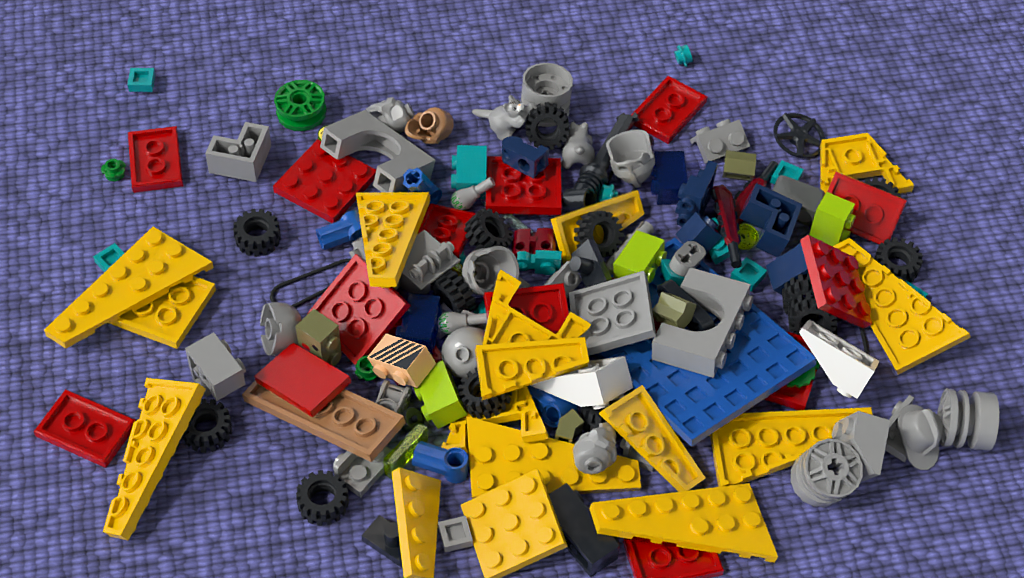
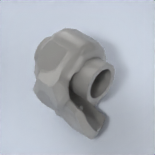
M394 97L387 98L382 102L365 108L367 112L398 134L405 131L407 122L415 116L409 103L405 105L401 100H395Z
M608 422L599 423L598 428L582 434L575 443L573 456L575 466L579 471L585 474H598L615 462L617 458L615 446L616 431Z

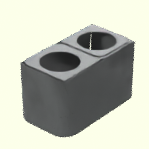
M778 176L773 191L803 204L796 222L812 227L816 209L823 199L825 192L822 189L787 176Z

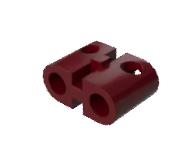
M531 228L517 229L513 233L512 253L517 259L519 251H526L530 254H536V250L556 251L557 241L554 230L551 228H537V232H531Z

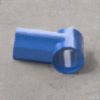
M419 168L408 169L403 174V184L410 192H429V204H437L442 197V190L432 183Z
M358 210L349 211L341 217L340 221L316 229V235L322 250L349 241L352 243L362 237Z
M527 386L537 410L542 413V417L548 426L558 427L559 419L572 409L578 414V406L533 386Z
M422 441L417 443L412 458L413 466L444 475L446 480L451 483L457 484L466 480L469 468L468 455L465 450L457 447L445 449ZM459 464L460 466L452 467L451 465Z

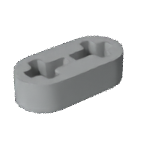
M687 241L675 252L669 267L674 273L684 277L690 267L696 269L700 265L706 251L699 243Z

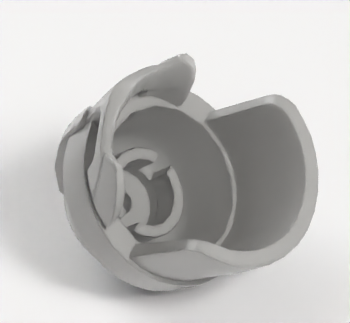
M629 130L619 133L610 138L606 143L612 170L624 182L633 184L635 188L641 187V183L651 175L655 165V157L649 134L644 130Z
M503 246L475 250L466 257L463 263V282L469 285L468 289L472 290L474 294L484 295L485 292H493L500 270L516 279L519 278L518 261L515 255Z

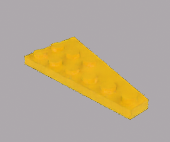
M429 192L356 193L370 287H397L429 206Z
M152 227L44 329V332L48 338L62 347L68 348L94 334L96 328L107 322L112 324L120 320L119 316L129 310L134 312L169 293L170 288L181 282L185 284L193 280V276L197 273L213 269V262L157 228Z
M848 238L833 246L854 256L857 260L859 277L865 286L864 295L866 302L871 308L870 317L872 325L870 327L898 375L971 338L969 332L956 325L945 313H941L930 301L902 279L897 278L886 266L878 263L852 239Z
M146 378L144 384L147 388L146 397L141 398L138 408L142 411L140 418L133 423L123 462L126 463L124 474H119L116 484L120 486L118 496L111 501L103 529L105 534L129 541L132 533L136 530L137 523L144 509L148 506L158 482L163 477L166 466L174 455L183 433L187 430L189 422L201 402L206 388L199 383Z
M871 407L742 413L710 434L718 487L743 484L793 466L795 460L818 441L828 438L834 439L832 438V430L836 422L857 411L873 415Z
M471 417L466 419L472 499L535 469H538L541 473L548 494L566 483L573 491L577 490L580 494L640 491L641 489L638 460L617 455L615 462L598 474H585L575 466L573 456L575 444L553 438L524 443L521 437V430Z
M750 483L592 502L589 508L597 534L632 539L633 537L647 538L652 543L661 544L662 541L676 543V547L716 552L718 554L725 551L737 553L739 557L748 559L751 556L765 558V561L773 563L778 558Z

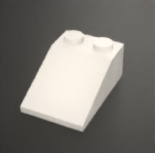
M809 319L800 330V335L833 385L838 387L837 391L848 398L853 396L858 399L874 373L879 360Z
M625 356L589 361L588 367L530 385L580 407L593 406V409L609 406V401L621 399L624 397L625 392L633 388Z

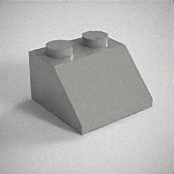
M857 411L835 423L832 430V438L846 442L859 454L863 464V477L861 479V482L881 474L891 420Z

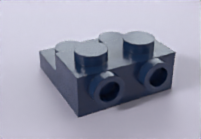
M708 160L705 169L700 168L697 177L690 175L687 184L682 183L678 193V198L681 199L678 201L675 213L679 214L677 225L683 227L695 212L703 216L711 198L710 192L714 187L718 163Z

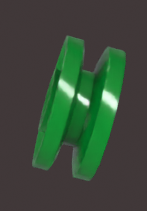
M295 80L281 86L275 94L274 103L279 123L287 129L293 131L314 129L326 117L325 94L322 88L312 81Z

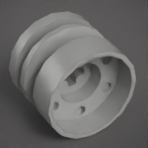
M539 63L527 68L523 74L521 102L524 105L533 102L535 104L534 109L537 108L536 105L538 104L545 106V102H549V106H552L555 103L557 108L562 107L564 113H567V116H569L573 84L570 72L554 63ZM546 118L541 120L538 126L551 127L557 126L554 120Z
M946 388L942 393L937 415L940 417L944 428L939 444L943 447H950L953 443L956 448H961L967 439L968 446L971 449L992 450L999 428V402L997 395L991 392L975 391L969 400L965 390H959L956 394L954 389Z
M828 438L818 441L800 455L791 468V484L795 493L803 502L813 507L825 508L836 504L858 488L863 477V464L859 454L851 445L840 439Z

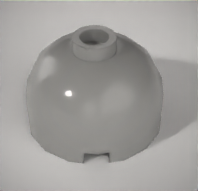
M282 302L264 304L261 312L260 326H265L266 335H261V341L267 355L278 356L290 344L295 343L298 345L296 325L302 319L295 307Z
M468 326L458 328L448 335L442 345L441 357L450 374L458 379L463 377L468 379L467 373L469 371L472 374L476 372L474 369L477 368L475 348L476 345H482L484 330Z

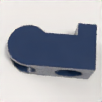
M509 136L503 139L502 161L505 164L533 179L548 166L549 148L542 145L535 148L524 143L521 138L516 136Z

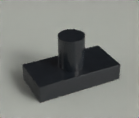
M587 239L571 254L572 258L569 267L572 271L580 274L585 288L612 280L595 240Z
M379 515L361 535L362 541L403 568L398 524L389 522Z

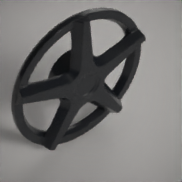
M784 113L778 118L773 129L777 144L785 152L798 158L817 156L820 153L821 141L825 139L824 132L816 123L815 118L811 119L798 113ZM791 118L801 119L807 123L799 127ZM785 121L791 131L778 134L779 124ZM813 127L818 132L820 140L809 135ZM780 140H789L796 146L797 153L786 148ZM806 142L819 147L814 153L804 155V145Z

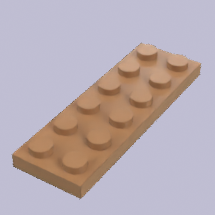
M256 380L242 394L246 403L370 462L378 456L406 423L403 415L346 389L342 390L313 418L256 383Z

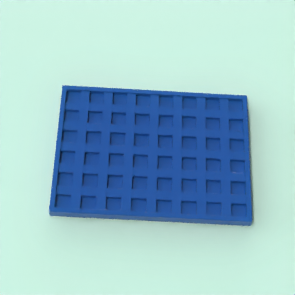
M676 238L665 243L666 259L671 260L675 252L683 246ZM701 261L700 265L696 268L698 270L718 275L703 261ZM658 266L653 281L648 283L652 309L659 301L657 286L666 281L661 273V266ZM569 300V301H567V305H568V311H569V313H570L571 310H570V300ZM753 303L750 311L744 312L743 326L741 330L736 329L734 345L732 349H727L725 365L722 369L718 368L714 378L652 360V341L654 337L594 354L599 359L625 356L633 385L631 390L633 391L643 385L672 429L691 447L814 367L817 362L816 357ZM706 311L711 316L715 326H717L721 321L717 316Z

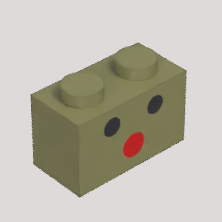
M313 309L296 325L298 346L335 366L342 356L339 326Z

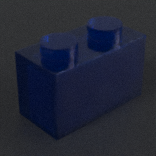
M654 151L655 165L650 175L654 178V180H651V194L656 195L657 205H677L681 199L678 198L682 183L687 184L688 182L684 151Z
M409 293L407 302L411 306L401 317L403 320L401 326L398 325L396 328V337L424 345L430 354L433 355L439 329L437 322L442 314L440 296Z

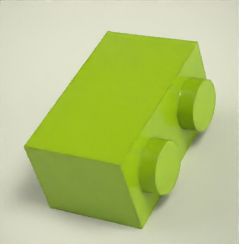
M826 192L816 209L809 235L831 246L848 239L851 231L847 229L851 228L856 215L852 214L855 204Z
M636 230L613 263V277L617 279L645 271L648 283H651L658 266H661V259H666L667 252L664 251L665 240Z
M443 360L436 363L418 388L413 387L419 401L423 400L424 402L421 410L427 422L432 420L437 429L468 415L458 395V389L452 374H450Z

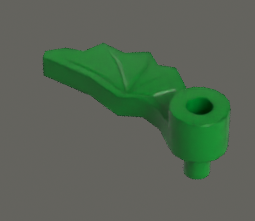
M818 360L814 367L789 382L787 387L796 386L801 388L803 385H809L810 381L815 378V370H818L821 366Z

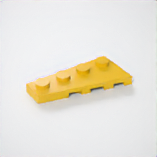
M631 191L552 218L551 223L559 251H562L561 259L563 265L571 260V254L577 249L576 245L580 243L579 241H574V237L578 236V233L574 232V228L580 227L576 223L578 220H583L581 216L589 212H610L613 214L612 217L619 219L616 224H622L623 228L619 229V231H622L644 215L639 191ZM596 225L593 230V237L597 244H601L604 239V231L600 225Z
M585 337L476 345L475 348L482 400L588 367L589 364Z
M643 385L598 413L678 492L688 491L705 479V476Z
M399 467L392 471L403 576L404 578H434L441 480Z

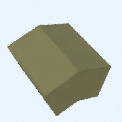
M726 150L722 178L752 181L755 175L756 154Z
M661 292L659 301L652 309V312L657 322L684 329L692 320L697 304L674 294Z
M574 409L559 419L555 439L572 443L573 439L582 433L584 421Z

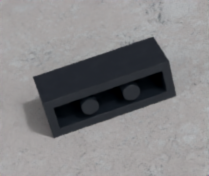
M566 483L549 494L568 546L566 549L590 577L618 559L620 548L618 538L597 534L591 512L584 504V500L577 490L573 491Z

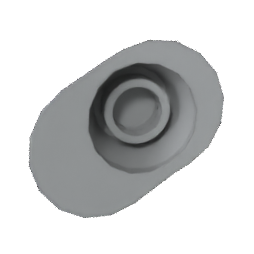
M915 404L907 405L901 409L898 416V426L902 435L905 453L909 462L915 468L928 470L938 460L939 441L944 431L943 423L940 417L931 409H923Z

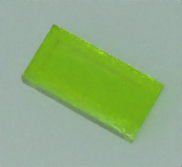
M421 423L418 424L383 459L384 474L391 480L392 471L399 467L404 468L412 460L417 443H420V441L428 443V428Z

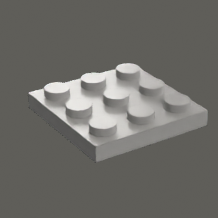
M645 271L569 293L571 312L591 324L590 328L580 336L585 337L588 356L656 337L649 285Z

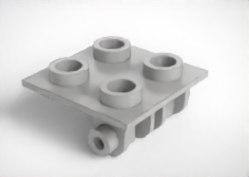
M423 230L416 236L402 274L416 287L423 290L458 264L460 259L453 254L452 251L455 248L451 242L440 243L427 231Z

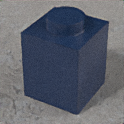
M697 212L675 234L683 245L687 241L699 243L704 247L706 254L722 237L716 229L718 224L708 215L704 218Z

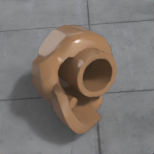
M437 107L429 108L425 112H418L412 119H409L405 127V134L426 144H439L441 140H444L452 133L454 120L452 115L446 110Z

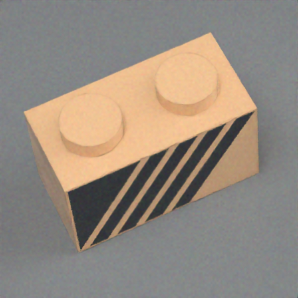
M385 334L367 357L373 366V372L382 379L389 378L395 380L400 385L405 386L407 384L416 388L419 387L436 365L426 346L389 334Z

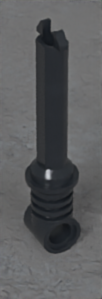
M636 112L632 116L625 113L619 115L616 118L617 122L593 162L585 164L580 168V177L573 188H567L563 193L562 204L566 212L570 213L597 203V194L602 185H607L608 183L606 171L611 165L606 143L613 136L632 129L635 121H639Z

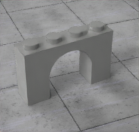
M366 110L324 127L320 148L337 160L361 150L379 152L391 159L377 166L373 186L381 192L408 191L409 189L403 184V174L408 169L419 168L431 179L435 159Z
M690 267L681 284V288L705 311L717 316L721 322L714 328L706 331H689L661 323L656 337L652 341V360L714 378L718 368L722 369L725 365L727 349H732L734 345L736 329L741 330L743 326L744 312H749L753 303V296L750 295L751 284Z

